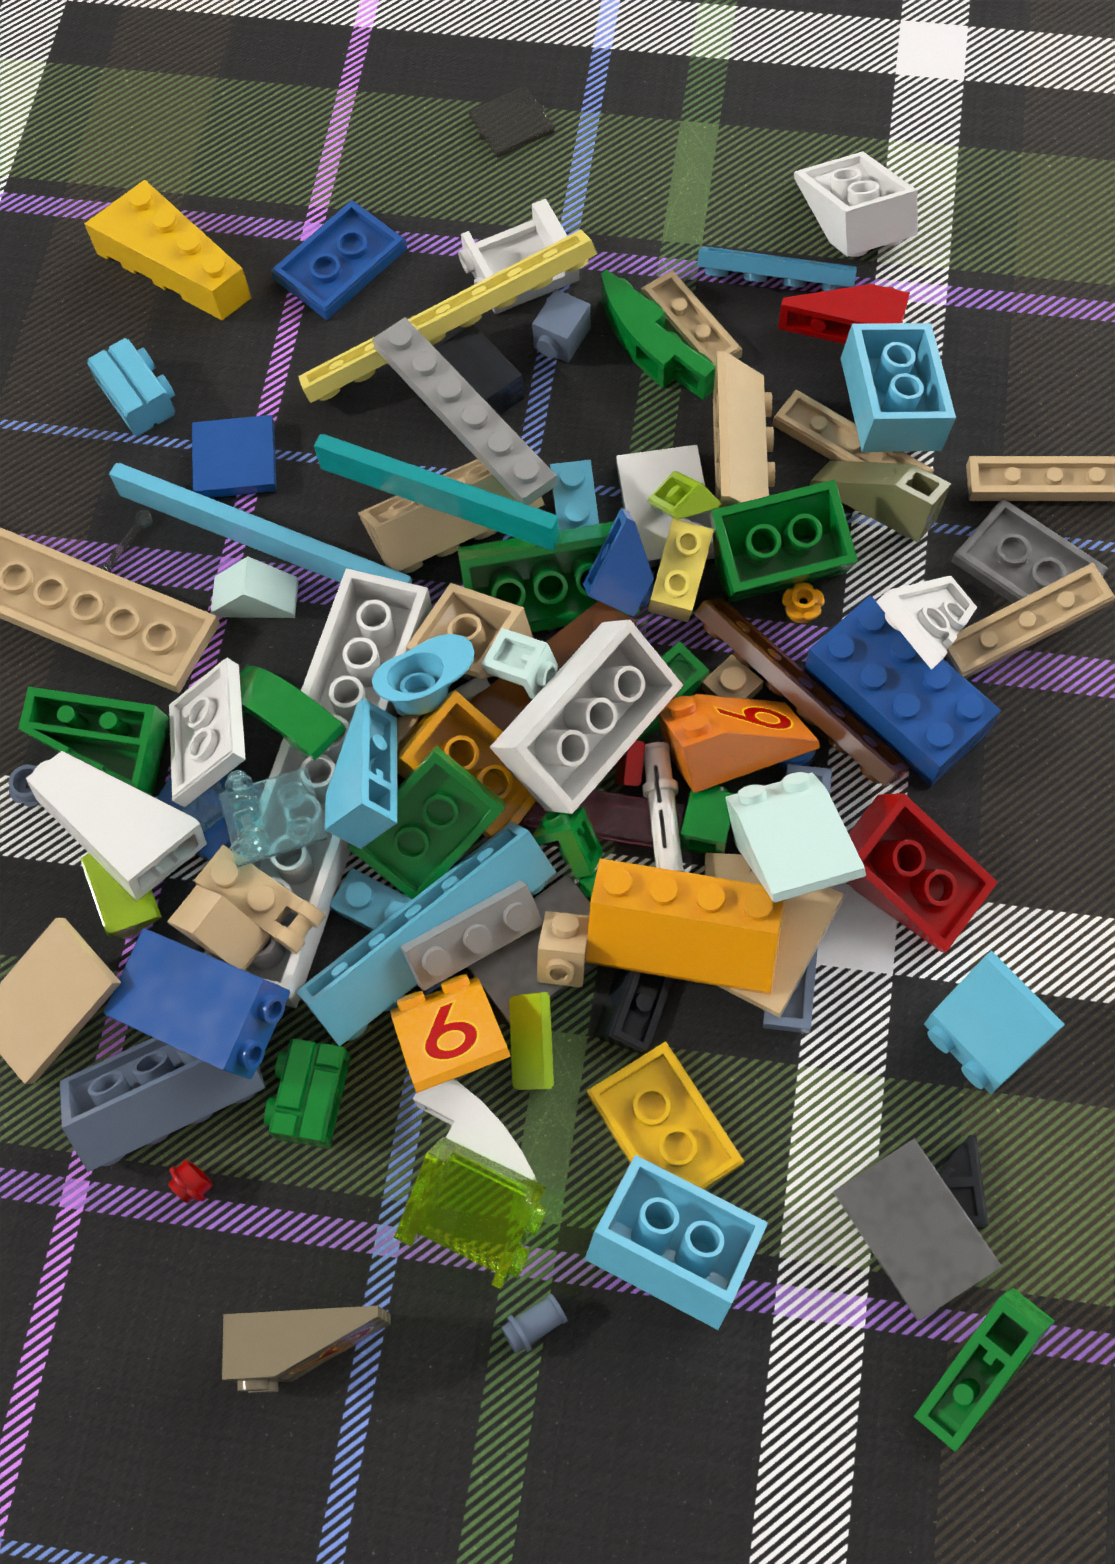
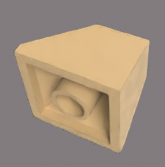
M450 583L407 644L406 650L409 651L424 641L438 635L456 634L464 636L472 643L475 652L473 663L465 674L483 679L493 676L485 672L481 663L502 628L533 638L523 607Z

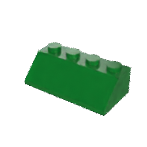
M614 521L559 530V540L554 551L518 538L459 547L457 550L464 588L523 607L531 632L566 627L598 602V600L587 595L583 583ZM638 608L636 614H640V609H639V608ZM620 611V612H622L623 614H625V615H627V616H630L629 614H627V613H625V612H623V611Z

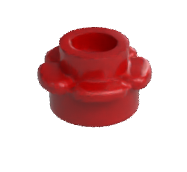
M185 1159L177 1168L172 1166L169 1169L173 1179L168 1185L182 1201L189 1204L193 1199L202 1202L206 1200L204 1194L213 1186V1183L197 1165Z

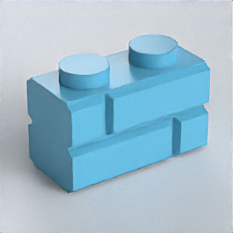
M124 338L111 345L108 351L103 350L88 358L87 364L96 382L133 435L139 436L153 428L155 423L160 424L174 416L175 409L170 398L174 397L175 393L163 374L157 378L152 371L156 367L143 347L136 350L130 340Z

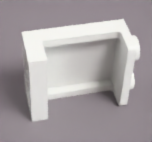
M546 199L532 204L533 220L476 243L469 231L461 234L463 249L458 251L459 259L466 273H473L475 277L474 285L567 237ZM579 269L572 272L566 270L552 277L553 281L546 287L539 290L529 289L518 295L517 300L513 304L501 309L495 307L492 310L495 314H498L550 293L555 289H560L580 281Z

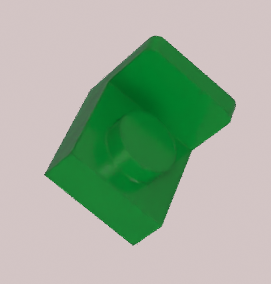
M584 807L577 808L573 814L551 811L546 813L541 818V822L533 834V838L538 845L559 841L561 857L565 863L570 865L576 879L592 875L599 863V859L604 853Z

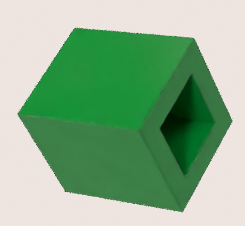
M715 785L696 793L691 789L680 836L681 850L704 855L706 853L725 852L731 825L725 797L734 795V793H729L726 788L720 785Z

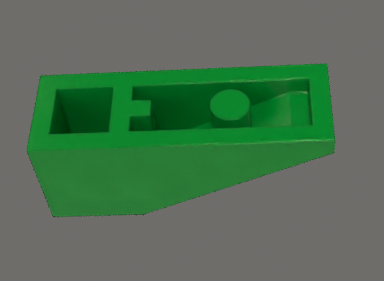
M1011 1288L999 1297L914 1417L956 1452L1023 1366L1055 1320L1016 1289Z

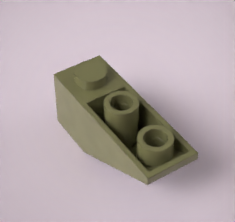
M830 460L810 482V485L835 479L842 503L917 543L937 521L951 483L914 464Z

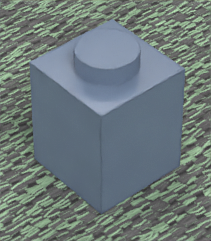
M555 289L532 323L534 348L546 357L557 358L569 363L591 329L590 303Z

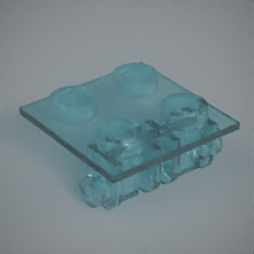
M307 767L253 783L251 777L241 770L233 771L228 775V779L225 782L226 792L219 795L237 868L328 840Z

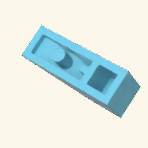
M364 698L356 705L326 792L325 831L360 849L397 824V718Z

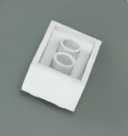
M863 151L794 172V179L827 239L847 257L862 256L868 250L880 246L898 245L903 239L918 235L917 189Z

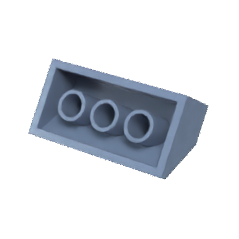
M151 1038L60 1080L62 1129L87 1172L100 1166H110L120 1161L127 1153L146 1144H157L170 1133L186 1125L201 1123L207 1120L214 1112L226 1106L251 1099L258 1091L265 1088L260 1065L257 1067L253 1078L247 1079L221 1070L156 1038Z

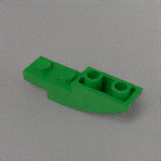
M607 269L602 272L601 300L612 331L631 359L662 388L674 378L702 400H705L714 391L716 366L713 365L712 361L705 354L697 353L684 344L681 338L673 331L665 330L666 312L663 311L656 301L647 299L634 290L626 279L616 277Z

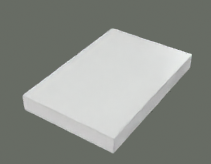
M697 445L616 456L624 509L630 512L636 523L650 567L660 566L672 517L652 506L647 500L673 471H678L705 486ZM710 510L679 519L712 529ZM713 536L706 560L715 559Z
M229 658L221 661L169 705L172 801L183 807L190 804L245 760L239 665Z

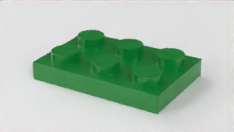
M435 746L397 788V824L361 849L350 843L347 848L410 899H414L442 877L505 810L506 802L438 746Z

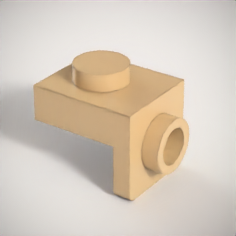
M545 911L538 945V982L573 987L583 986L589 916Z

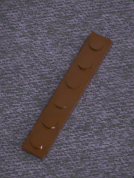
M723 597L704 600L694 614L704 623L705 631L715 639L727 643L735 651L734 656L740 663L746 667L754 668L765 678L766 686L772 692L779 696H785L797 707V714L804 721L817 725L828 735L829 743L836 750L843 754H849L861 765V772L869 780L878 784L881 783L885 787L903 777L911 766Z

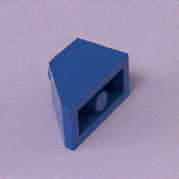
M621 508L583 585L589 597L635 616L639 606L645 607L651 598L654 583H652L654 577L636 523L630 512Z

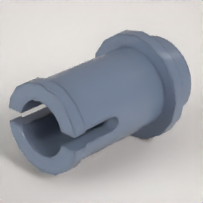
M552 1294L546 1296L547 1298L516 1318L512 1315L507 1317L508 1323L503 1325L501 1329L516 1354L523 1349L528 1353L532 1350L530 1346L532 1343L560 1324L568 1321Z

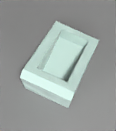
M247 556L215 576L211 614L217 617L295 618L298 578Z

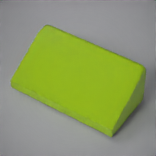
M673 471L647 500L652 506L676 520L709 511L722 505L702 483L678 471Z
M90 853L81 858L87 881L107 935L128 939L162 918L152 889L136 901Z
M548 992L513 995L509 999L512 1085L517 1090L552 1089V1086H554L550 995H548Z

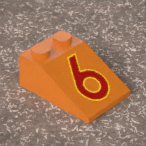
M695 694L674 698L657 715L663 741L670 746V759L694 793L820 748L819 740L786 702Z

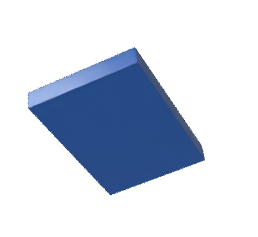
M351 200L271 269V274L276 282L324 319L328 320L408 249L406 239Z

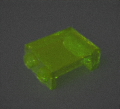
M442 1137L426 1153L394 1238L412 1246L422 1235L496 1272L491 1285L501 1289L510 1275L516 1278L520 1276L528 1260L531 1250L523 1246L529 1233L534 1236L537 1234L546 1216L548 1208L542 1206L541 1202L548 1187Z

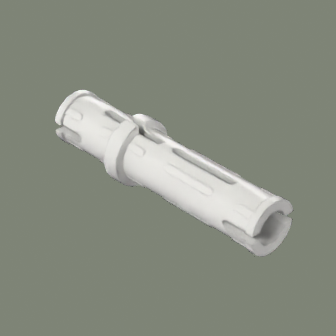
M665 742L649 743L645 745L644 751L646 783L642 786L643 796L648 798L656 868L685 872L682 863L675 795L678 793V782L672 778L670 746Z

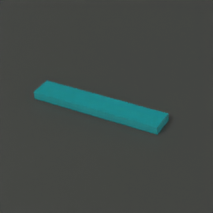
M320 434L314 444L322 470L554 551L559 540L558 517L552 513L325 434Z

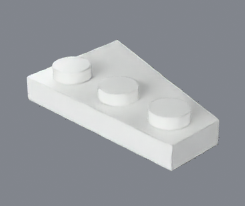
M952 576L890 589L876 601L885 612L887 622L904 635L931 670L947 654L946 650L957 639L956 635L967 624L977 609V606Z

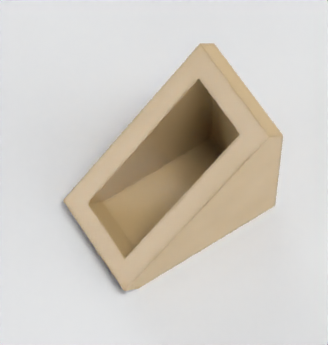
M199 885L195 886L167 921L171 926L219 960L246 971L271 939L264 930L223 895Z

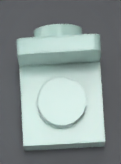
M504 628L500 630L481 663L487 674L524 686L527 694L532 699L552 679L558 670V663L548 643Z

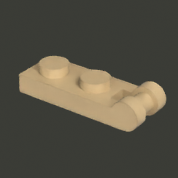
M225 845L221 846L194 880L196 885L223 895L273 940L294 954H297L305 944L303 938L312 927L318 928L326 917L313 904L298 897ZM291 911L296 915L295 919L288 928L282 926L280 923Z

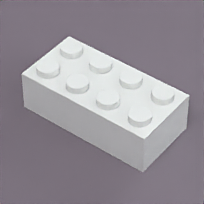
M631 620L602 622L490 748L545 811L573 814L682 688L683 684Z

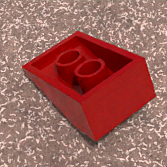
M905 793L877 795L848 833L865 867L866 876L846 883L861 896L940 952L946 953L998 883Z

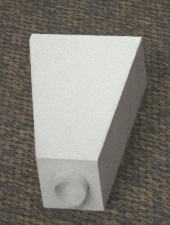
M63 751L52 759L40 763L34 772L26 778L36 800L136 901L207 845L201 825L194 817Z

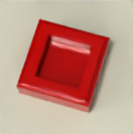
M635 741L618 760L614 784L639 786L641 784L645 751L644 742Z

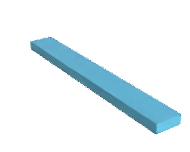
M115 463L109 473L119 495L340 583L347 568L412 584L409 575L124 464Z

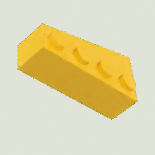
M146 180L140 182L84 223L98 255L107 260L110 257L120 262L124 269L134 274L139 272L152 279L154 285L163 290L169 288L177 292L184 301L220 320H224L252 298L243 268Z

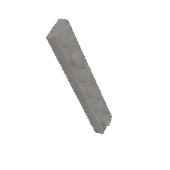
M406 317L372 338L375 350L518 502L530 505L557 486V475Z

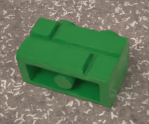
M294 1038L290 1039L288 1051L281 1050L276 1062L275 1077L276 1079H281L277 1097H270L268 1099L264 1113V1124L270 1126L268 1133L279 1141L325 1149L331 1148L351 1059L346 1048Z

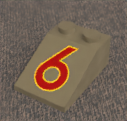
M379 1306L223 1314L222 1380L237 1383V1391H248V1393L278 1392V1382H292L389 1326L391 1324V1314Z

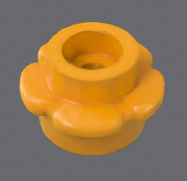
M803 582L795 584L793 589H787L783 594L782 603L785 606L787 616L792 621L809 623L821 614V607L824 605L825 600L819 589H813L811 584ZM806 599L807 604H801L800 600Z

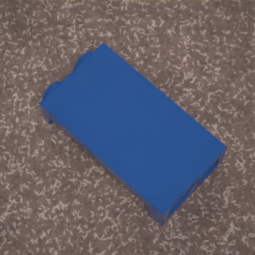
M143 928L120 976L121 984L113 992L103 1014L221 1070L251 1079L262 1062L268 1042L277 1022L284 1013L290 990Z

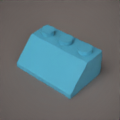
M635 1155L593 1234L584 1260L719 1330L733 1303L768 1222Z

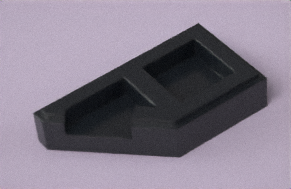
M969 1135L938 1173L976 1228H987L989 1223L977 1135Z

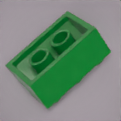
M835 479L710 511L711 527L714 529L712 536L715 564L725 600L728 603L793 587L797 583H808L844 574L858 562Z

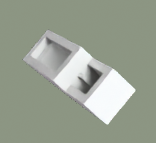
M452 1079L415 1094L413 1100L418 1108L452 1126L445 1138L450 1147L529 1190H534L537 1180L515 1140L489 1108L462 1084Z

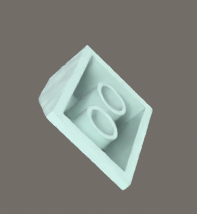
M813 772L792 773L785 776L780 782L765 786L749 785L740 789L737 794L725 797L735 845L774 903L866 876L865 867L827 789Z

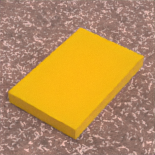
M667 1042L662 1043L587 1090L588 1097L630 1163L634 1156L637 1155L703 1190L744 1165L745 1161Z

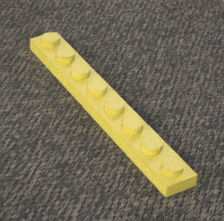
M579 230L408 320L431 345H434L443 340L448 331L458 326L468 327L475 324L481 319V314L495 307L501 309L513 304L517 300V296L529 289L539 290L546 287L553 281L552 277L566 270L572 272L581 269L588 263L589 258L597 255L592 240L582 230ZM371 338L298 377L310 403L317 399L325 401L338 394L340 388L352 381L362 382L374 375L375 369L387 364V362L375 350Z

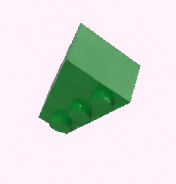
M28 687L18 729L41 744L59 753L63 751L153 797L170 718L155 705Z

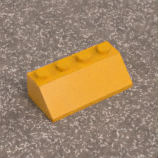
M600 858L590 901L586 963L771 995L786 900L774 903L761 884Z

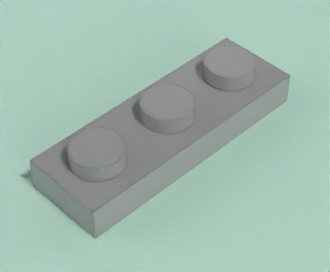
M520 880L405 943L400 948L418 986L425 991L543 925V920L528 885Z

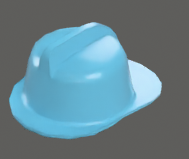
M456 634L438 635L426 640L404 654L384 662L374 672L372 679L374 691L381 698L391 701L400 716L431 713L447 697L448 688L451 683L464 675L473 663L475 652L472 643L464 636Z

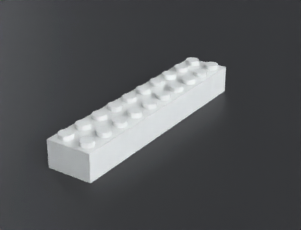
M347 568L301 689L303 693L337 718L345 726L346 730L316 761L290 746L286 739L283 738L240 855L298 897L313 904L326 916L318 928L312 927L303 938L305 944L297 954L292 953L271 938L246 969L251 974L289 989L290 995L285 1005L297 1008L300 996L296 991L306 982L331 910L330 903L337 892L351 852L347 848L348 842L325 831L326 792L357 703L363 698L397 718L398 713L393 703L381 698L374 691L372 684L373 675L384 662L407 652V644L432 610L427 587ZM290 911L280 924L288 928L296 915ZM205 950L204 954L218 959L217 957L209 953L207 950Z

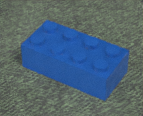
M871 595L808 651L804 671L911 766L910 769L930 787L991 731L1001 711L945 660L942 659L931 670L904 635L887 622L885 612Z

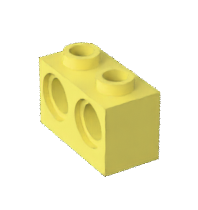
M672 518L647 612L685 622L689 621L714 529Z

